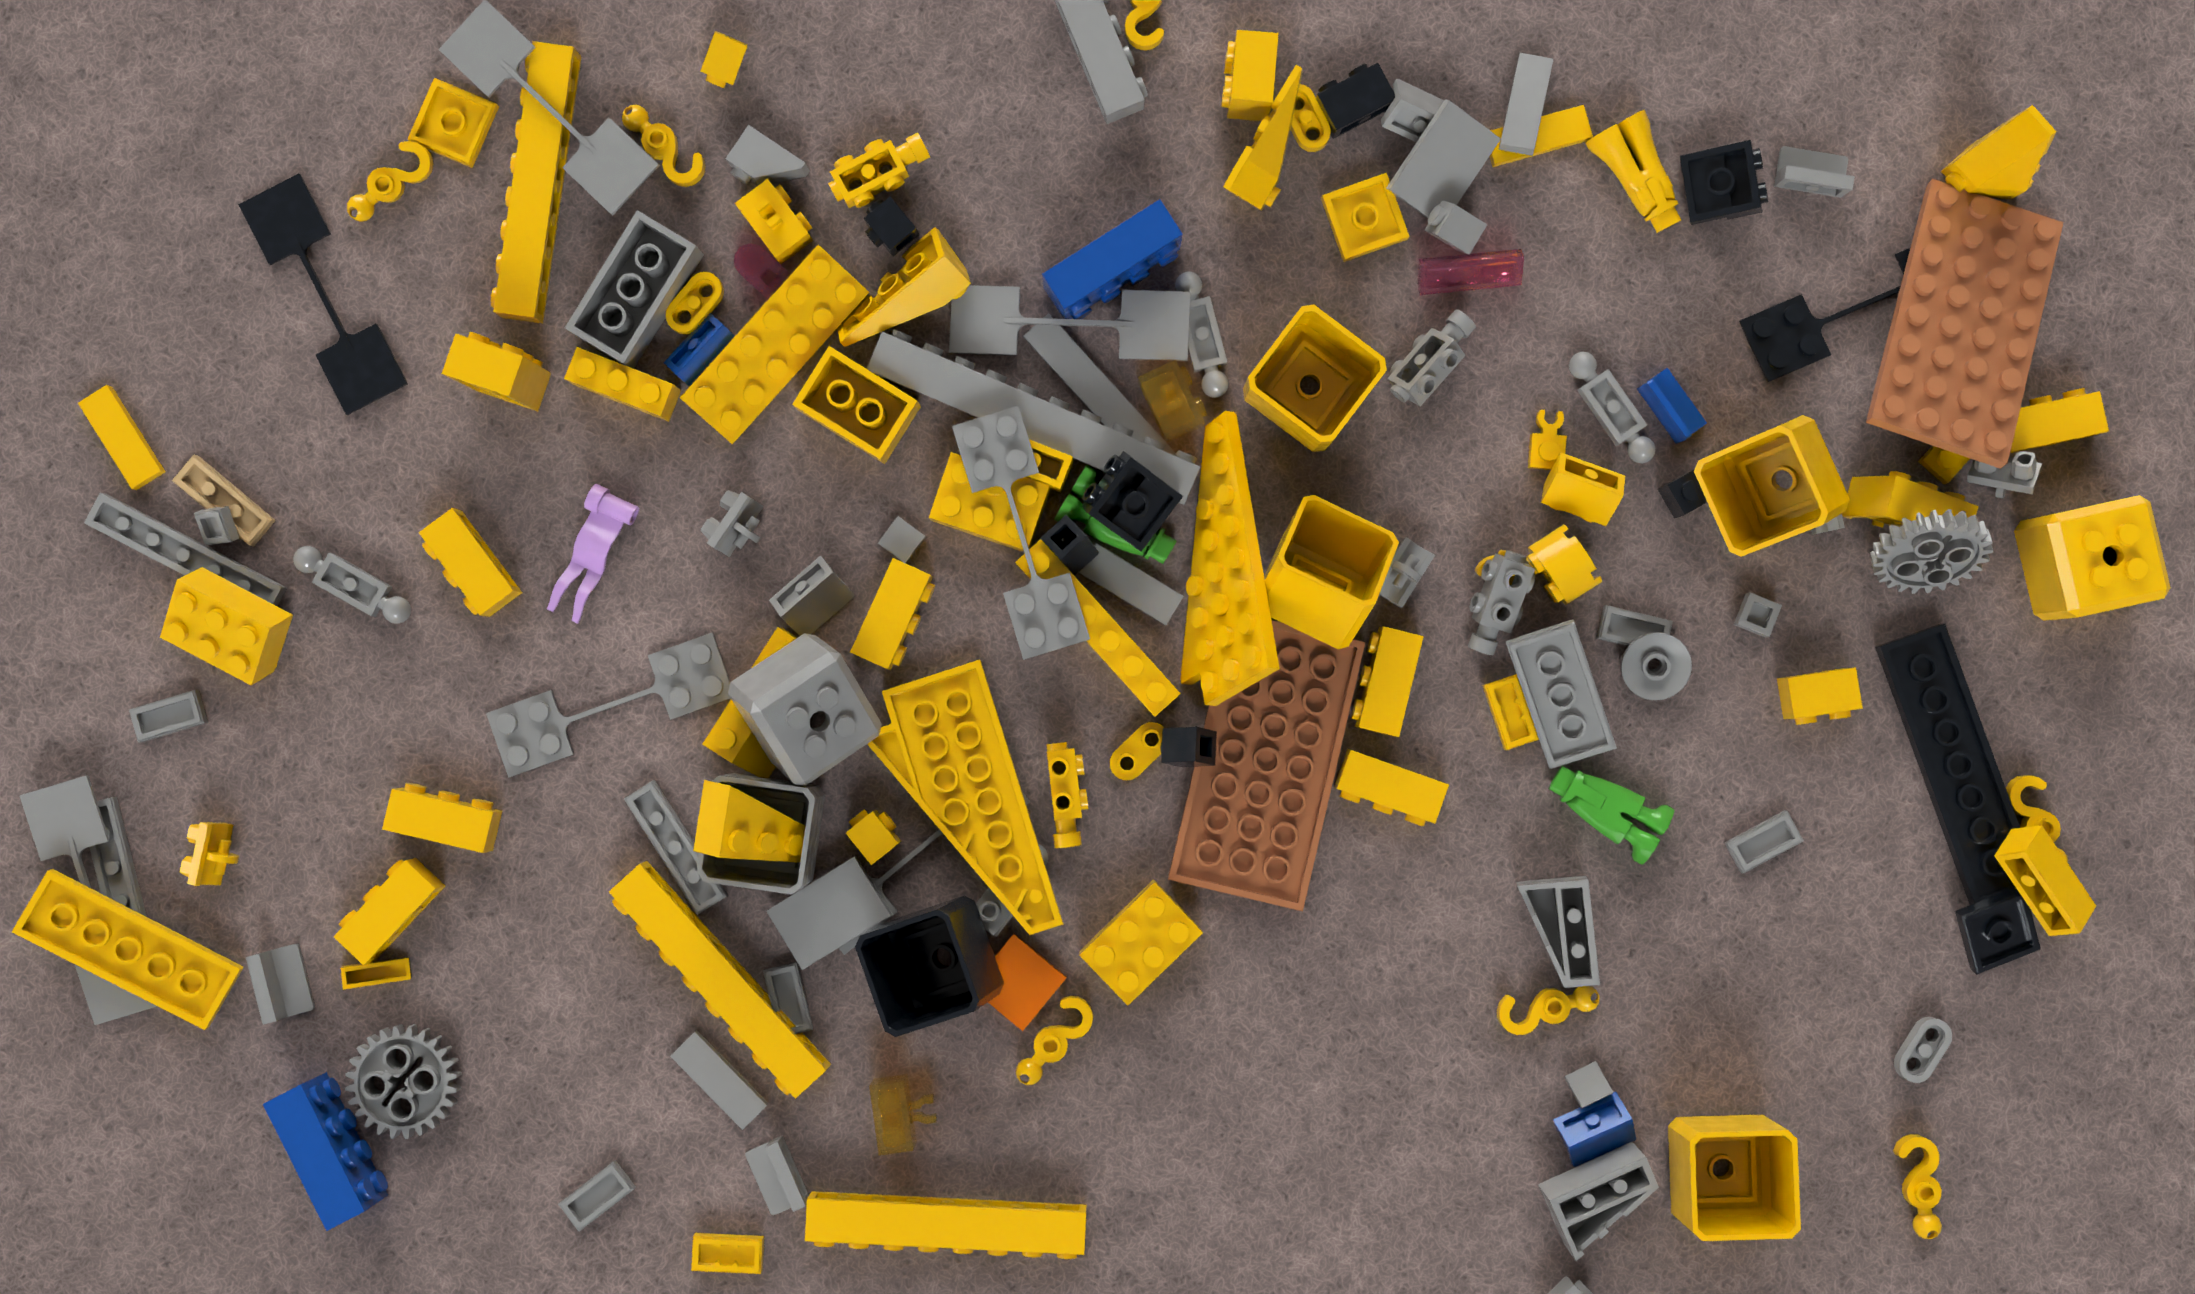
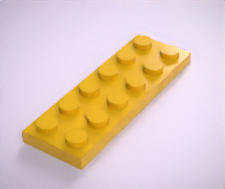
M819 244L816 245L679 398L733 444L869 294V291Z
M54 869L47 870L12 930V933L203 1030L210 1027L244 968L240 964Z

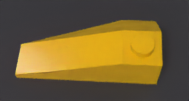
M2031 105L1972 143L1941 172L1946 176V183L1951 184L1958 192L1965 189L1968 193L1980 194L1989 198L2013 199L2032 186V177L2039 171L2041 166L2039 162L2047 153L2057 131Z

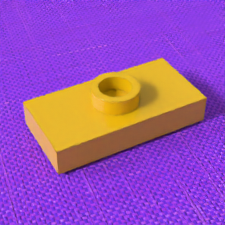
M1517 674L1482 685L1504 750L1539 740Z
M695 1233L693 1235L691 1271L761 1274L763 1271L764 1236Z

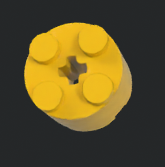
M1563 524L1528 547L1530 554L1526 556V562L1535 568V575L1542 572L1548 581V584L1543 587L1554 603L1562 601L1567 605L1602 583L1601 576L1593 578L1591 572L1597 568L1575 536L1570 539L1565 536L1564 532L1569 530V528Z

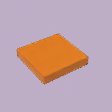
M1013 933L995 955L1004 985L1000 994L988 1003L1023 1031L1065 981L1067 976L1018 935Z

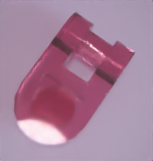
M757 244L743 245L735 253L734 265L737 271L767 300L790 275L784 267ZM771 270L776 275V278L767 285L761 279Z

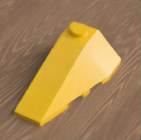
M1295 65L1271 106L1273 110L1270 115H1266L1258 126L1253 138L1255 140L1253 145L1246 146L1223 186L1230 193L1261 211L1265 205L1271 208L1281 191L1276 186L1280 180L1303 73L1302 68L1298 65Z
M936 227L931 229L903 254L902 258L907 262L896 274L887 272L880 279L882 283L878 288V294L874 298L871 295L866 296L837 328L840 343L844 347L945 306L952 299H958L966 292L971 284L967 270Z

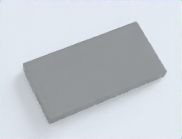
M1573 619L1506 641L1549 769L1617 749Z

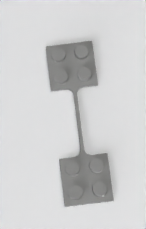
M483 0L438 50L489 98L508 79L517 80L579 140L578 151L562 168L613 216L659 167V164L609 117L594 134L590 136L581 135L519 75L520 64L536 47L487 0Z
M969 285L966 292L960 298L952 299L949 353L1017 355L1018 332L1022 326L1027 324L1113 327L1118 330L1120 334L1119 359L1188 361L1191 292L1122 290L1121 314L1113 321L1024 318L1019 311L1020 287Z
M1019 406L952 426L972 493L995 486L1005 490L1031 573L1030 582L1024 587L1003 593L1023 660L1090 640L1070 573L1050 579H1042L1036 574L1011 492L1013 482L1017 479L1039 473Z
M713 632L648 655L655 675V682L651 688L570 717L563 716L559 712L552 690L486 713L508 778L574 755L567 735V727L571 722L648 694L657 693L663 698L670 720L731 699L728 695L731 682Z
M86 775L19 795L40 861L61 855L71 856L80 883L91 888L82 861V853L88 847L110 840L89 776ZM75 965L94 1025L157 1007Z

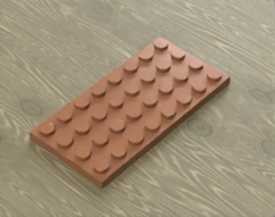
M1932 179L1927 184L1866 423L2000 469L2008 464L2064 222L1980 194L1968 193L1965 189L1958 192L1951 184Z
M1272 620L1280 669L1219 705H1208L1203 728L1217 731L1215 766L1193 768L1168 880L1303 911L1366 642L1352 640L1349 647L1336 649L1282 622Z

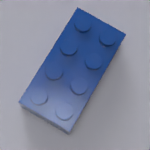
M1159 199L1042 273L1043 287L1063 319H1083L1092 312L1090 306L1100 300L1103 303L1113 300L1121 293L1119 288L1128 282L1135 285L1148 277L1150 274L1148 270L1159 263L1161 267H1164L1174 261L1179 256L1177 251L1180 250L1183 234Z
M327 1072L263 1104L326 1231L365 1212L388 1196L386 1177L381 1171H376L370 1159L372 1158V1150L365 1140L360 1139L355 1129L357 1125L356 1118L351 1110L345 1109L339 1097L341 1096L340 1086L334 1078H329Z

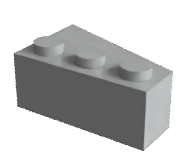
M1586 876L1516 882L1564 988L1600 985L1588 878Z
M1633 1142L1538 1184L1559 1235L1575 1261L1584 1255L1582 1251L1598 1237L1602 1239L1608 1234L1609 1231L1607 1229L1622 1215L1627 1217L1659 1188L1646 1156Z

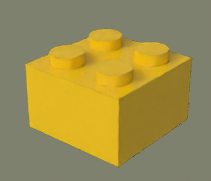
M1237 30L1235 41H1228L1224 74H1230V76L1225 75L1221 107L1228 108V119L1262 121L1266 115L1270 114L1274 95L1278 33Z

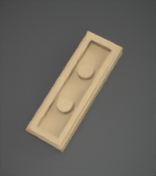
M194 454L172 480L205 509L229 506L238 535L249 546L254 547L276 521L198 455Z

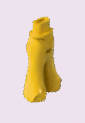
M1645 109L1626 118L1619 124L1609 127L1585 142L1589 151L1599 157L1613 171L1638 212L1643 217H1646L1644 218L1646 222L1651 221L1656 233L1681 221L1675 208L1679 203L1675 200L1673 185L1658 157ZM1627 144L1629 145V147L1631 148V150H1632L1634 156L1636 157V160H1637V162H1638L1639 168H1638V166H1637V164H1636V162H1635V160H1634V158H1633V156H1632V154H1631V152H1630V150H1629Z

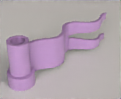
M594 484L587 494L584 508L591 511L590 515L577 535L571 562L556 582L547 610L554 612L568 586L582 573L584 568L588 569L575 597L572 621L577 624L581 619L586 600L599 583L605 570L607 555L613 542L619 535L623 524L632 525L639 512L638 506L610 494L609 489L598 484Z

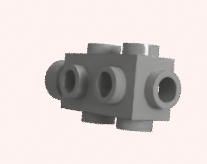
M1454 310L1447 318V325L1441 332L1431 328L1426 335H1419L1414 340L1413 350L1406 358L1398 360L1392 365L1390 376L1387 380L1392 385L1390 388L1391 393L1403 403L1409 400L1421 407L1466 356L1458 342L1462 338H1467L1474 331L1476 325L1462 311Z
M1506 550L1505 556L1495 553L1493 561L1487 560L1481 573L1482 579L1485 580L1481 593H1474L1469 606L1470 612H1473L1471 618L1479 623L1476 633L1471 635L1468 643L1469 648L1487 655H1494L1498 645L1496 638L1499 630L1511 633L1514 625H1517L1521 620L1523 600L1526 593L1531 591L1535 582V568L1525 563L1526 556ZM1515 575L1512 585H1509L1510 577ZM1503 607L1500 617L1497 618V611Z

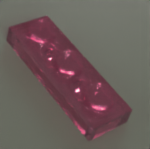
M1522 249L1419 259V294L1428 295L1522 285L1524 254Z

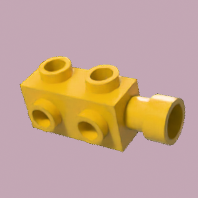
M918 132L905 138L906 142L896 148L891 140L884 143L882 139H877L866 145L864 148L866 153L855 159L852 155L838 159L834 163L836 169L830 171L834 180L828 183L836 200L839 202L844 199L848 208L853 206L860 208L871 203L874 200V195L885 189L887 192H891L901 187L905 183L904 180L909 177L905 166L915 161L919 164L930 158ZM883 165L892 166L891 171L885 174L880 173V168ZM859 180L862 182V186L854 190L850 189V184L853 181Z
M1067 742L1046 744L1056 833L1053 834L1054 848L1082 845L1081 832L1077 831L1076 818H1082V810L1088 809L1086 789H1079L1078 781L1079 775H1085L1082 754L1076 755L1075 748H1068ZM1062 761L1066 766L1065 772L1056 773L1053 769L1054 762ZM1066 796L1070 804L1064 808L1060 807L1057 804V798Z

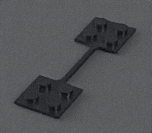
M298 173L238 204L269 265L290 255L300 256L340 334L339 341L335 345L315 355L345 414L348 416L408 385L378 324L375 323L356 334H348L307 257V249L311 244L331 235L301 174Z
M1910 248L1895 254L1903 275ZM1901 286L1824 319H1818L1811 314L1801 294L1739 322L1767 382H1770L1831 356L1832 354L1821 333L1823 325L1899 293Z

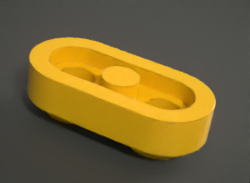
M1300 84L1297 100L1303 103V108L1294 110L1290 130L1296 142L1303 150L1317 152L1328 143L1331 129L1313 91L1309 87ZM1315 130L1319 137L1316 140H1310L1306 132Z
M710 272L695 274L666 309L665 317L668 325L675 332L683 335L695 331L722 301L724 296L722 282ZM705 286H711L713 289L712 294L708 297H703L701 294V290ZM683 312L691 314V318L687 323L680 322L679 318Z
M1155 722L1141 725L1111 755L1110 768L1112 773L1121 780L1137 778L1161 755L1160 747L1164 727ZM1148 733H1155L1158 736L1156 745L1149 746L1146 744L1145 737ZM1123 757L1133 759L1134 764L1131 769L1124 770L1120 766V761Z

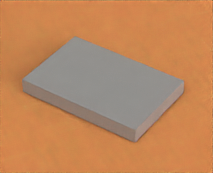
M1445 99L1386 189L1428 218L1433 208L1440 205L1442 200L1458 204L1501 138L1453 102Z
M857 856L849 859L766 911L802 970L892 915Z

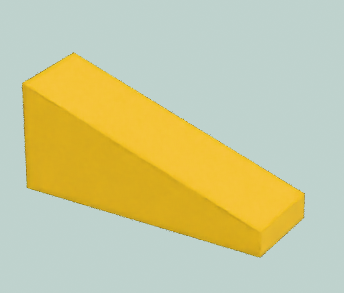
M409 958L377 961L366 965H345L340 968L343 990L411 979Z

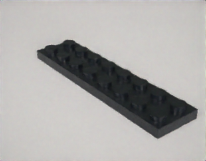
M1945 623L1876 646L1877 654L1969 904H1975L2015 888L1994 855L2010 830L2020 828Z

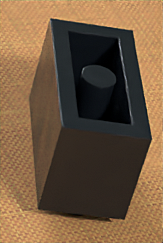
M1379 63L1370 67L1367 64L1360 65L1348 74L1349 78L1339 83L1337 80H1332L1318 89L1319 93L1316 96V100L1330 125L1332 139L1386 112L1394 100V91Z

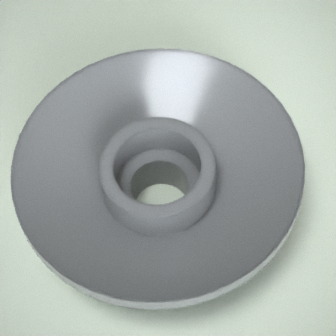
M1660 632L1648 633L1634 640L1624 652L1621 661V673L1625 684L1634 694L1647 700H1664L1674 696L1687 684L1692 671L1691 656L1686 646L1676 637ZM1651 659H1659L1660 663L1656 669L1648 668V663Z

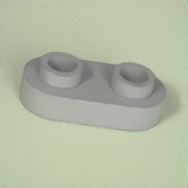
M1924 1017L1918 1020L1895 1055L1894 1068L1897 1074L1913 1083L1926 1081L1932 1075L1952 1042V1031L1949 1025L1935 1017ZM1933 1028L1934 1037L1927 1040L1925 1033L1928 1029ZM1914 1057L1916 1065L1914 1068L1908 1069L1907 1061Z

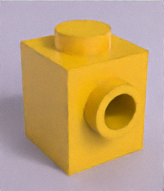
M715 31L700 71L707 74L705 80L722 88H725L726 83L733 85L748 44Z
M864 809L849 821L852 828L846 834L871 865L902 842L893 831L897 828L896 824L885 811L879 814L877 810H874L868 814Z

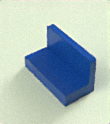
M710 313L698 328L690 333L664 361V364L690 386L735 335Z
M1668 368L1637 388L1676 444L1688 439L1695 431L1707 424Z
M1613 1092V1094L1583 1109L1580 1107L1553 1119L1556 1130L1567 1147L1570 1161L1574 1167L1636 1140L1633 1119L1617 1092Z

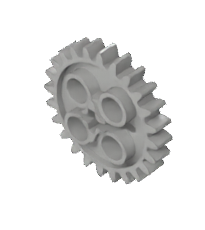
M1935 509L1931 511L1928 517H1924L1919 512L1916 514V520L1910 521L1907 518H1902L1903 525L1900 527L1890 525L1891 534L1880 533V542H1873L1874 551L1870 552L1874 575L1878 576L1879 582H1886L1887 588L1897 585L1898 592H1902L1910 587L1912 594H1915L1920 588H1925L1926 593H1930L1932 588L1936 586L1942 591L1945 590L1947 583L1958 586L1960 585L1959 578L1971 579L1973 578L1971 571H1982L1981 563L1990 561L1988 554L1993 553L1991 545L1993 542L1985 522H1978L1976 515L1967 518L1966 512L1961 511L1953 516L1951 509L1946 510L1943 515H1938Z
M398 1024L393 1027V1031L388 1027L380 1030V1037L376 1034L367 1037L369 1045L362 1044L356 1048L361 1056H355L349 1060L357 1068L345 1073L346 1077L354 1079V1083L345 1087V1091L355 1092L356 1096L348 1101V1104H359L361 1108L356 1112L355 1117L366 1114L368 1116L364 1125L366 1128L377 1123V1135L384 1133L389 1128L390 1139L399 1136L401 1131L404 1138L409 1139L414 1135L415 1131L421 1136L428 1132V1126L434 1129L440 1125L439 1118L445 1119L451 1114L446 1106L452 1107L457 1104L458 1100L450 1094L456 1093L462 1088L460 1085L453 1083V1079L461 1076L462 1072L452 1071L451 1066L456 1064L459 1059H448L446 1055L450 1052L452 1046H446L441 1049L439 1046L442 1040L441 1035L431 1040L429 1039L430 1028H426L418 1034L417 1024L408 1026L406 1032L403 1025ZM397 1049L404 1051L407 1061L405 1065L399 1063L396 1059ZM419 1057H422V1064L405 1080L404 1084L406 1087L398 1090L393 1095L388 1106H386L384 1100L402 1082L400 1076L411 1071ZM423 1071H428L432 1074L434 1079L433 1086L425 1084L422 1078ZM375 1076L380 1077L384 1081L385 1089L383 1092L375 1087ZM402 1098L407 1099L411 1103V1113H407L401 1108Z

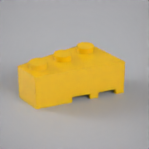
M1890 471L1889 476L1852 477L1847 493L1850 502L1842 516L1850 519L1867 517L1873 519L1872 525L1883 528L1884 524L1900 527L1903 525L1902 518H1907L1910 521L1916 520V514L1919 512L1924 517H1928L1932 510L1936 509L1938 515H1943L1946 510L1951 509L1953 516L1961 511H1965L1968 518L1977 514L1979 506L1966 502V496L1954 492L1942 493L1938 491L1939 486L1928 482L1916 483L1910 481L1911 476L1909 474Z
M704 780L693 851L718 858L800 863L806 826L730 785Z

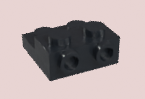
M1751 140L1680 156L1691 225L1722 218L1730 220L1763 212L1762 204L1768 203L1767 188L1765 182L1758 183L1756 171L1763 169L1760 148L1753 149Z
M1123 451L1120 456L1113 455L1104 466L1106 475L1100 483H1092L1085 490L1082 497L1085 502L1081 507L1093 518L1142 552L1183 496Z

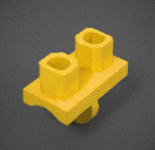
M200 822V824H191L189 826L187 839L190 843L195 844L193 856H186L182 860L180 873L188 877L187 884L194 886L221 885L227 863H238L239 855L229 853L233 824Z

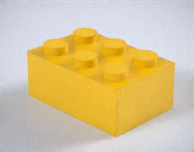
M469 332L468 337L455 333L441 374L472 390L537 412L539 411L551 376L549 371L542 368L544 362L534 359V356L525 353L523 349L507 343H503L501 347V345L490 341V338L474 332Z
M828 346L792 404L801 413L883 464L887 462L921 408L916 399Z
M951 452L929 519L933 522L1024 552L1005 490L995 486L972 493L961 455ZM1024 477L1013 482L1011 492L1027 545L1030 549L1051 489L1050 485Z
M201 567L176 580L160 638L252 686L274 672L293 614Z
M1153 879L1080 950L1079 956L1128 1006L1203 934V931Z

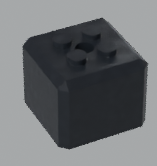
M965 895L888 921L860 935L855 945L884 1031L894 1037L972 1013L998 996L1004 985L977 905L974 900ZM939 948L946 949L951 954L952 961L950 966L942 965L937 958Z

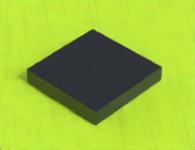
M2016 887L1955 911L1971 970L1976 975L2041 949L2031 909Z

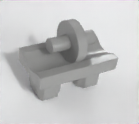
M2026 451L2015 453L2014 458L2009 457L2008 464L2001 469L1973 460L1967 475V482L1995 487V497L2001 499L2005 497L2007 490L2033 495L2043 463L2036 462L2035 453Z
M730 490L726 491L720 500L719 506L728 512L721 522L713 517L707 519L701 528V532L708 539V545L730 557L735 548L742 549L748 539L755 543L759 542L761 537L753 531L760 522L757 516L764 506L743 492L737 494Z
M1405 537L1394 554L1379 595L1396 606L1403 608L1435 555Z

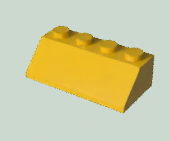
M777 627L751 668L798 637L784 628ZM731 699L702 745L730 763L758 777L769 778L775 766L770 762Z

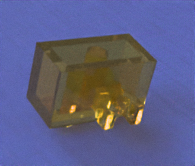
M1176 360L1138 377V385L1166 443L1204 426L1205 421L1203 417L1207 416V412L1200 397L1194 399L1188 386L1193 385L1185 366L1179 368Z
M908 1074L874 1078L869 1085L879 1156L914 1151L917 1144L914 1122L919 1121L924 1124L936 1123L937 1113L926 1115L922 1111L913 1112V1110L921 1109V1106L924 1104L934 1103V1094L924 1095L916 1101H911Z

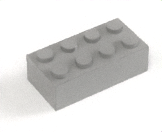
M637 210L566 324L565 329L619 363L635 369L665 320L666 309L687 284L704 254L693 243Z

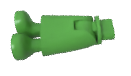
M1089 465L1085 466L1071 490L1073 494L1081 498L1083 497L1085 490L1092 483L1096 482L1095 469ZM1071 494L1067 496L1054 518L1058 522L1067 515L1071 520L1086 524L1083 532L1091 537L1123 551L1143 556L1146 560L1152 557L1162 564L1177 542L1164 533L1166 529L1162 527L1157 530L1141 552L1089 515L1081 507L1083 504Z
M1564 766L1559 768L1548 788L1561 796V802H1566L1584 821L1614 843L1619 844L1623 838L1630 842L1633 846L1632 859L1641 865L1655 851L1660 839L1633 826V823L1630 822L1631 819L1640 821L1655 834L1663 835L1668 829L1675 811L1668 805H1660L1656 809L1643 806L1645 797L1605 779L1583 774L1580 770L1574 773Z

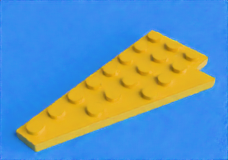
M1224 411L1205 426L1191 575L1186 582V592L1189 596L1180 680L1181 684L1193 685L1201 680L1204 704L1210 706L1219 705L1280 669L1237 414L1230 411Z
M981 660L883 690L882 694L891 724L881 727L879 736L867 745L1029 935L1064 925Z

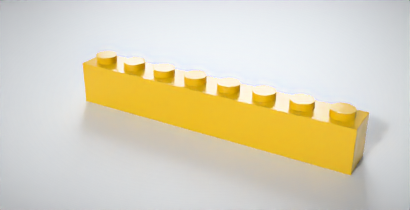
M533 41L532 44L536 48L525 58V70L528 73L527 83L572 125L581 55L573 46ZM522 86L520 103L523 106L522 117L517 120L515 127L518 145L517 152L512 154L510 161L513 179L512 186H509L506 190L505 202L508 207L507 220H503L501 224L500 234L503 240L502 254H498L496 258V273L499 276L497 287H494L491 293V306L494 308L493 312L502 318L543 324L565 170L562 167L567 161L571 132Z
M648 861L638 864L609 891L614 898L612 903L616 909L623 915L629 914L637 923L635 928L638 933L647 941L652 940L659 947L658 953L663 961L671 967L675 965L683 974L681 978L684 984L691 991H698L706 999L705 1006L710 1013L717 1018L721 1016L730 1026L728 1031L731 1036L741 1044L744 1042L753 1051L751 1054L753 1060L762 1069L768 1068L776 1077L774 1081L777 1087L784 1094H791L796 1099L830 1067L831 1063L803 1032L795 1034L790 1029L796 1027V1025L781 1009L777 1012L772 1009L769 995Z
M811 1191L806 1205L805 1241L814 1242V1246L832 1247L835 1243H848L850 1248L866 1249L870 1244L883 1245V1249L890 1251L903 1250L904 1246L918 1247V1251L937 1252L939 1248H952V1252L957 1254L973 1253V1250H987L989 1255L1004 1256L1008 1254V1251L1022 1252L1023 1256L1031 1258L1041 1257L1043 1253H1054L1061 1259H1075L1077 1255H1084L1087 1205Z

